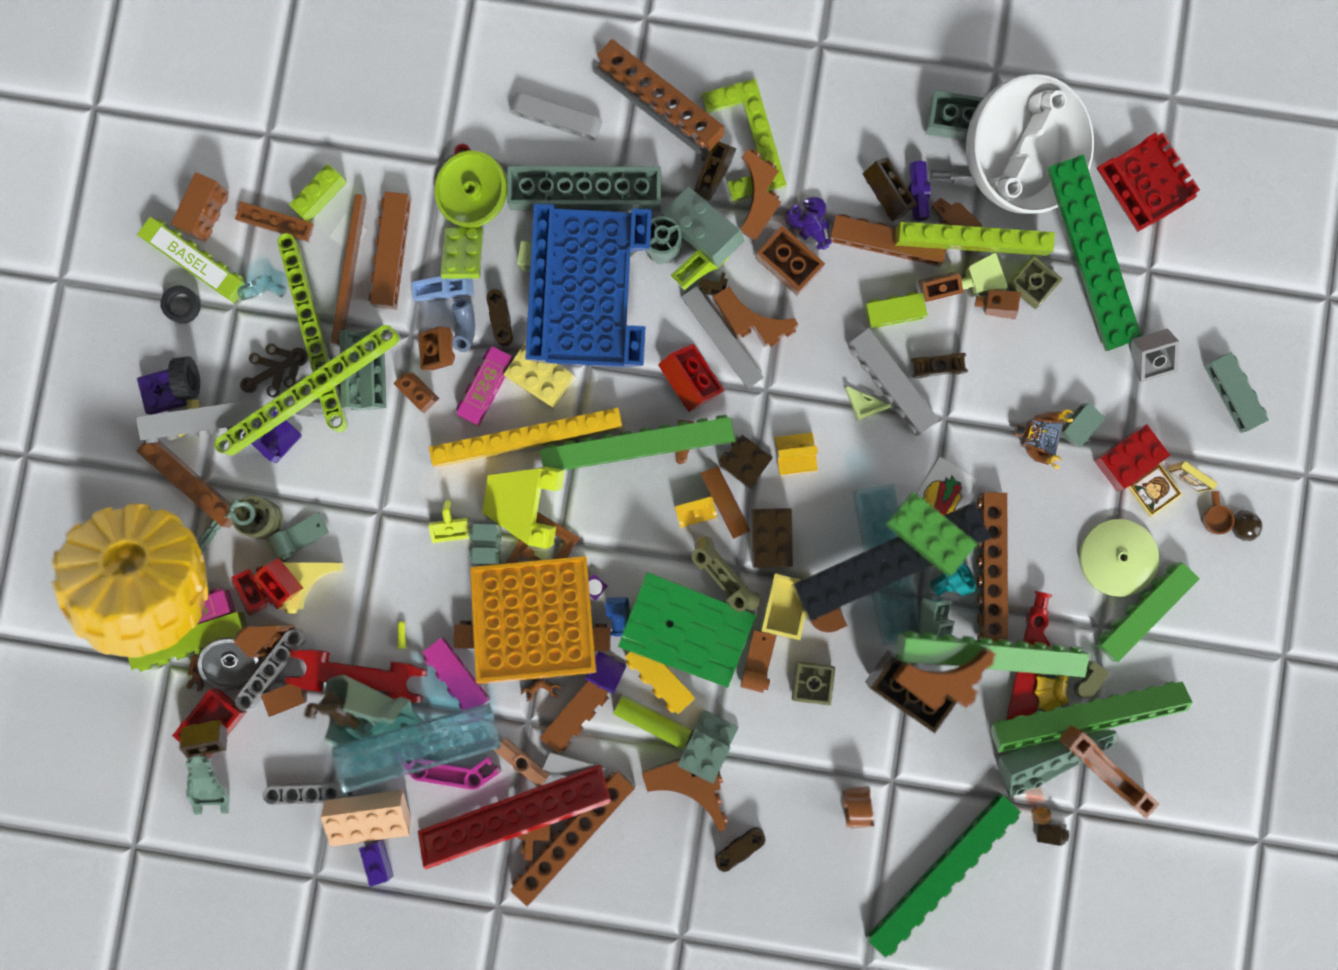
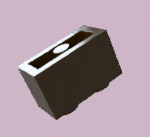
M212 720L207 723L182 727L179 749L186 758L226 751L228 729L221 720Z

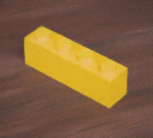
M632 652L625 656L627 659L625 663L632 670L636 669L640 673L638 677L645 685L649 683L653 687L651 691L658 699L662 697L667 702L665 706L672 714L674 712L679 714L695 699V696L666 665Z

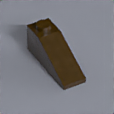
M719 141L708 151L694 191L699 196L708 201L711 200L728 171L737 148Z

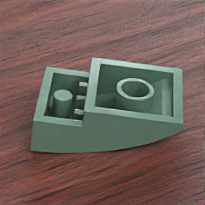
M940 596L923 598L920 615L921 635H925L926 632L937 634L940 637H943L944 634L952 635L955 621L948 619L952 600Z

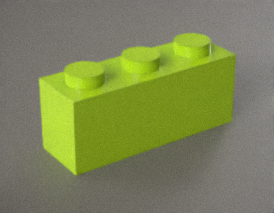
M327 163L292 200L289 206L305 221L311 222L347 182Z
M917 291L909 292L904 297L892 295L887 297V300L882 301L879 298L872 299L864 307L869 329L922 320L928 316L923 293L917 294Z

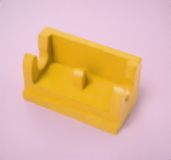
M712 496L675 506L680 528L717 518Z

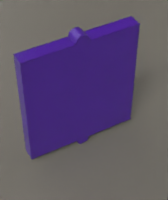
M598 651L595 657L596 673H587L585 679L597 685L598 688H603L614 694L627 665L615 660L614 657Z

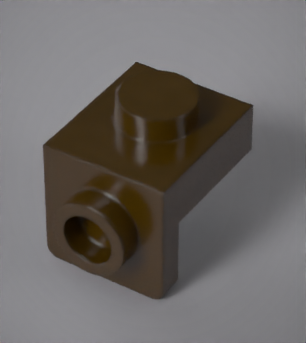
M722 272L720 282L701 278L699 290H702L703 294L713 295V293L717 294L726 289L728 279L725 278L726 273Z
M1042 821L1038 822L1037 842L1062 846L1068 842L1069 830H1067V824L1059 825Z

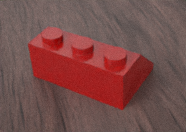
M695 344L672 352L658 364L688 412L703 406L725 391Z

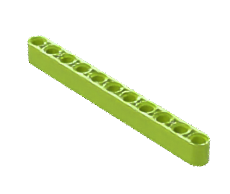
M284 233L278 237L277 244L311 369L314 372L331 359L299 244L291 234ZM288 242H292L289 247H285ZM293 259H297L295 264L290 265ZM301 276V280L295 283V279ZM306 294L305 299L299 300L301 295ZM311 311V315L308 318H304L305 313ZM312 329H316V333L309 336V332ZM321 347V351L314 354V349ZM326 376L322 377L321 384L326 381ZM336 385L319 398L327 425L333 431L340 433L347 429L348 421L345 410L341 407V396L338 385ZM335 400V406L328 408L330 401ZM340 418L341 423L338 426H333L334 420Z
M389 325L380 326L220 435L214 442L217 452L228 456L235 455L394 347L400 340L399 333ZM388 332H392L391 337L385 340V335ZM375 343V348L369 351V346ZM359 354L358 360L353 362V357ZM343 365V369L337 373V368ZM326 376V381L321 384L322 377ZM310 387V392L305 395L306 388ZM294 398L293 404L289 406V400ZM278 409L277 415L273 417V411ZM261 420V426L257 428V422ZM245 431V436L241 439V433ZM229 442V447L225 450L224 446Z

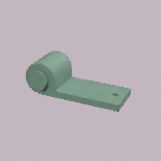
M317 512L288 530L271 535L266 541L275 558H279L284 562L293 557L292 554L330 532L320 513Z

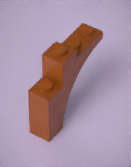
M984 647L967 663L945 671L922 670L903 662L892 678L934 710L944 703L946 694L958 704L967 708L975 702L978 693L973 688V685L978 684L982 679V673L985 669L992 666L996 654Z
M680 758L642 771L641 774L647 792L667 790L684 794L704 807L714 820L719 832L726 830L725 824L728 823L725 811L721 812L719 805L722 804L719 792H714L720 790V783H723L720 771L713 784L677 766Z

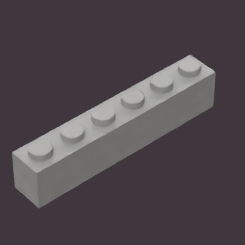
M869 328L848 344L850 347L848 350L851 355L861 361V368L866 373H870L873 377L872 382L877 388H881L885 393L883 394L884 398L889 403H893L897 408L895 412L901 419L904 418L908 423L907 427L912 434L916 433L918 436L939 421L935 413Z
M259 399L136 417L140 440H146V443L159 442L158 438L160 437L172 440L179 439V434H186L187 437L199 436V431H207V434L218 433L219 428L225 427L228 431L259 410L260 405Z

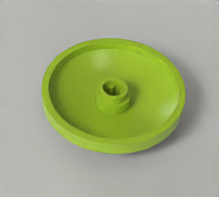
M480 151L461 152L450 158L438 173L434 189L436 204L442 215L458 226L465 228L483 226L492 221L505 204L507 198L506 174L502 166L486 153Z

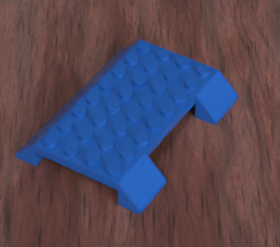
M534 204L525 360L562 365L622 368L644 366L646 326L627 325L630 254L650 249L652 210L632 209V213L555 209L554 205Z

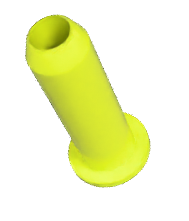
M399 621L398 647L396 649L407 648L405 647V622Z

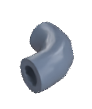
M461 299L452 305L456 319V333L452 345L456 350L466 352L470 349L475 336V316L470 300Z

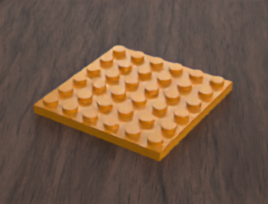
M587 556L470 567L477 684L596 673Z

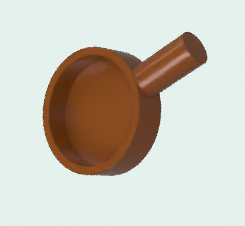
M1212 491V507L1204 512L1203 525L1212 534H1226L1233 528L1235 518L1229 508L1221 505L1219 491Z

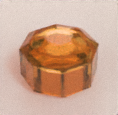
M1038 806L1031 811V818L1037 824H1048L1052 820V813L1049 808Z

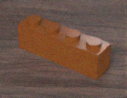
M587 681L540 739L556 753L560 750L564 752L571 744L569 739L573 734L577 737L584 729L582 726L584 721H590L597 712L594 709L598 705L603 706L609 699L607 696L609 691L598 688L594 683Z

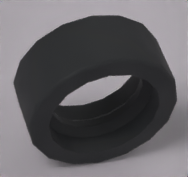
M173 286L163 293L160 307L168 319L177 323H189L198 316L201 310V302L198 295L191 289L184 286ZM179 294H185L191 300L190 309L184 315H175L171 311V302Z

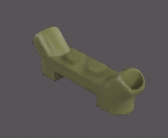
M701 536L694 542L695 550L691 555L694 564L699 570L704 568L729 597L726 601L735 611L755 610L761 603L759 593L748 589L714 549L711 537Z

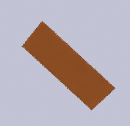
M716 466L700 473L732 538L735 539L751 531L719 467Z

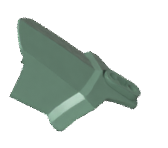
M345 675L331 677L326 682L325 695L333 689L345 700L343 711L354 714L362 722L353 731L346 724L341 727L329 717L324 741L354 753L355 760L360 765H364L379 746L393 739L425 745L434 733L435 729L413 711L411 701L400 697L393 700Z

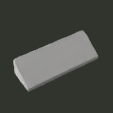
M548 750L542 769L569 776L599 764Z

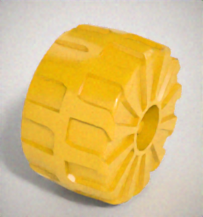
M127 504L125 508L116 510L112 507H107L94 512L90 520L82 525L75 524L66 533V541L60 550H55L52 558L56 580L52 581L58 605L65 619L79 638H84L92 645L93 649L107 655L114 654L128 656L129 658L142 657L178 643V640L198 624L202 617L204 603L208 599L209 589L206 565L193 532L184 527L181 519L175 514L164 509L152 510L147 504Z

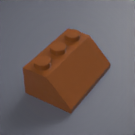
M294 625L243 627L236 634L237 638L233 642L249 658L268 656L284 634L289 630H294L296 627Z

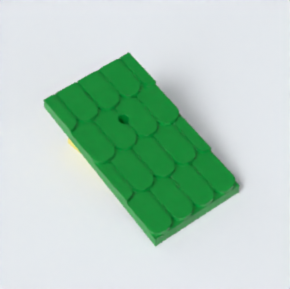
M647 572L618 647L728 688L756 615L747 611H735L727 603ZM672 620L673 626L667 627L666 621Z

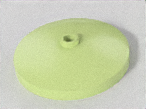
M1114 519L1096 525L1087 533L1080 547L1079 562L1084 577L1092 587L1106 595L1125 597L1139 593L1152 582L1159 566V552L1155 540L1144 527L1133 521Z

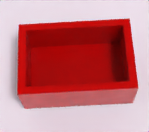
M1146 424L1135 429L1093 461L1115 490L1120 491L1125 490L1171 455Z
M217 688L209 689L173 733L172 737L180 742L182 727L207 723L212 720H221L228 729V736L247 711L238 709L235 701L222 690ZM214 753L207 754L206 756L210 758Z

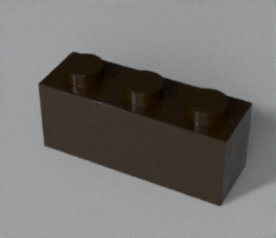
M888 157L875 161L862 173L891 221L904 217L918 205Z

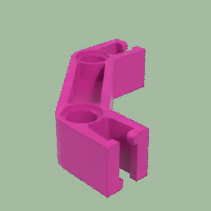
M417 743L408 747L417 759L415 763L408 759L405 751L396 756L409 776L416 781L469 790L480 788L501 772L498 765L494 767L493 773L485 776L481 770L485 763H488V765L492 764L493 758L491 755L472 767L427 759ZM417 765L424 767V774H419L416 771ZM471 774L478 775L479 783H473L470 780Z

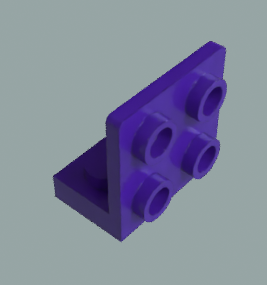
M275 410L273 411V417L278 413ZM285 420L251 443V445L270 462L278 463L302 437V434Z

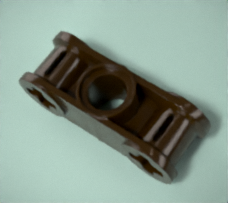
M492 289L487 293L486 299L494 338L499 345L508 346L513 341V333L506 299L500 290ZM495 296L499 297L497 303L493 301L495 300ZM502 333H505L507 335L505 336V340L501 339Z
M966 353L910 359L914 370L912 378L920 379L930 376L968 373L965 365ZM935 362H942L944 369H936Z
M753 827L719 851L715 857L717 868L722 872L730 871L760 849L766 841L763 830ZM754 834L759 836L760 840L758 842L753 840ZM721 858L727 859L728 864L721 863Z

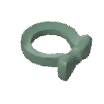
M234 499L225 517L231 518L237 525H248L255 518V509L249 503L238 502L237 499ZM244 506L250 511L249 519L247 521L238 520L233 512L235 507Z

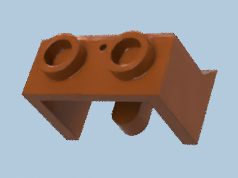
M404 372L393 383L424 414L440 399L414 372H409L408 374Z

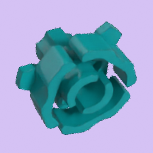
M963 561L952 576H946L943 573L930 581L931 589L938 596L947 591L950 593L956 591L961 596H967L976 590V583L969 566H965Z

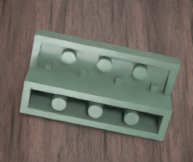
M373 330L363 332L339 331L340 354L372 333ZM375 343L369 346V351L375 348ZM385 353L341 382L342 408H351V410H378L386 408ZM359 354L353 357V362L358 360Z

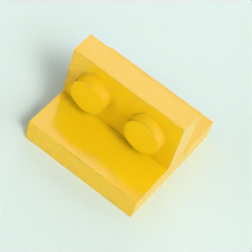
M813 433L775 437L779 476L818 471L816 459L818 449L814 443Z

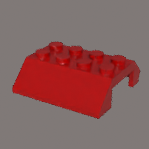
M1156 132L1140 144L1115 159L1114 157L1096 168L1137 232L1148 228L1195 199L1197 197L1196 193L1200 191L1194 179L1186 182V179L1191 174L1185 165L1181 163L1176 166L1175 163L1181 159L1174 148L1165 149L1171 143L1164 133L1159 135Z

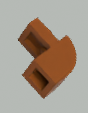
M839 608L809 621L815 629L826 633L835 632L848 626Z
M552 824L518 836V839L525 840L521 846V854H524V860H532L534 858L535 840H550Z

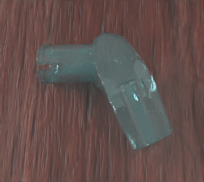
M263 274L239 287L237 293L242 301L258 297L266 291L282 298L287 291V287L274 281L272 276Z

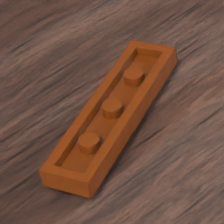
M242 201L235 217L236 221L279 234L288 233L295 239L309 242L314 228L312 222Z

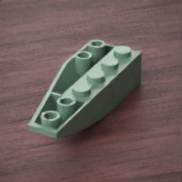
M1103 730L1087 733L1086 735L1101 751H1104L1115 745L1117 732L1115 730ZM1059 740L1024 747L999 757V771L1008 796L1013 797L1015 795H1022L1025 791L1032 788L1041 787L1046 782L1081 764L1082 761Z

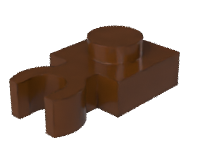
M193 655L187 673L192 675V679L188 681L187 689H191L195 682L198 685L197 691L199 692L203 690L204 682L198 671L199 656Z

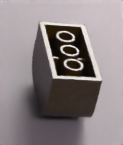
M887 650L865 683L872 691L935 734L957 702L946 694L945 701L940 707H937L935 710L929 707L892 678L903 662L895 657V653Z

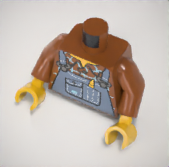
M1066 409L1063 412H1045L1035 415L1033 419L1028 420L1026 426L1017 424L1014 429V435L1023 437L1021 446L1025 448L1026 453L1035 462L1046 465L1051 464L1054 469H1059L1060 467L1054 464V462L1057 460L1063 461L1060 456L1056 455L1064 424L1061 420L1063 419L1069 423L1072 422L1073 419H1066V415L1074 412Z

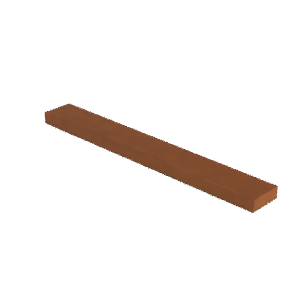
M356 194L354 198L330 341L340 347L339 331L346 329L367 203L366 198L361 194Z

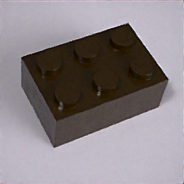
M792 508L752 509L753 568L793 567Z

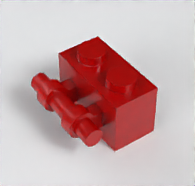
M279 558L262 567L252 579L257 585L256 588L262 591L268 598V603L270 605L273 604L277 610L303 589L302 585Z
M263 566L256 568V572H258ZM251 569L231 577V583L248 616L267 608V601L265 599L267 597L256 588L257 585L252 580L254 575Z

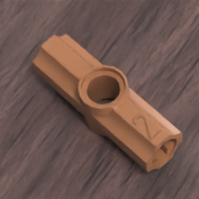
M506 737L494 750L512 765L515 771L523 774L537 787L543 785L550 776V773L543 770L528 753L523 752ZM517 759H526L527 765L525 767L519 766Z

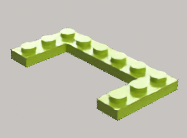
M756 79L702 93L701 96L707 113L743 104L756 151L761 155L760 158L765 162L767 160L771 161L777 166L775 169L779 171L766 191L769 192L770 190L774 191L786 187L787 183ZM751 176L727 182L732 202L752 197Z

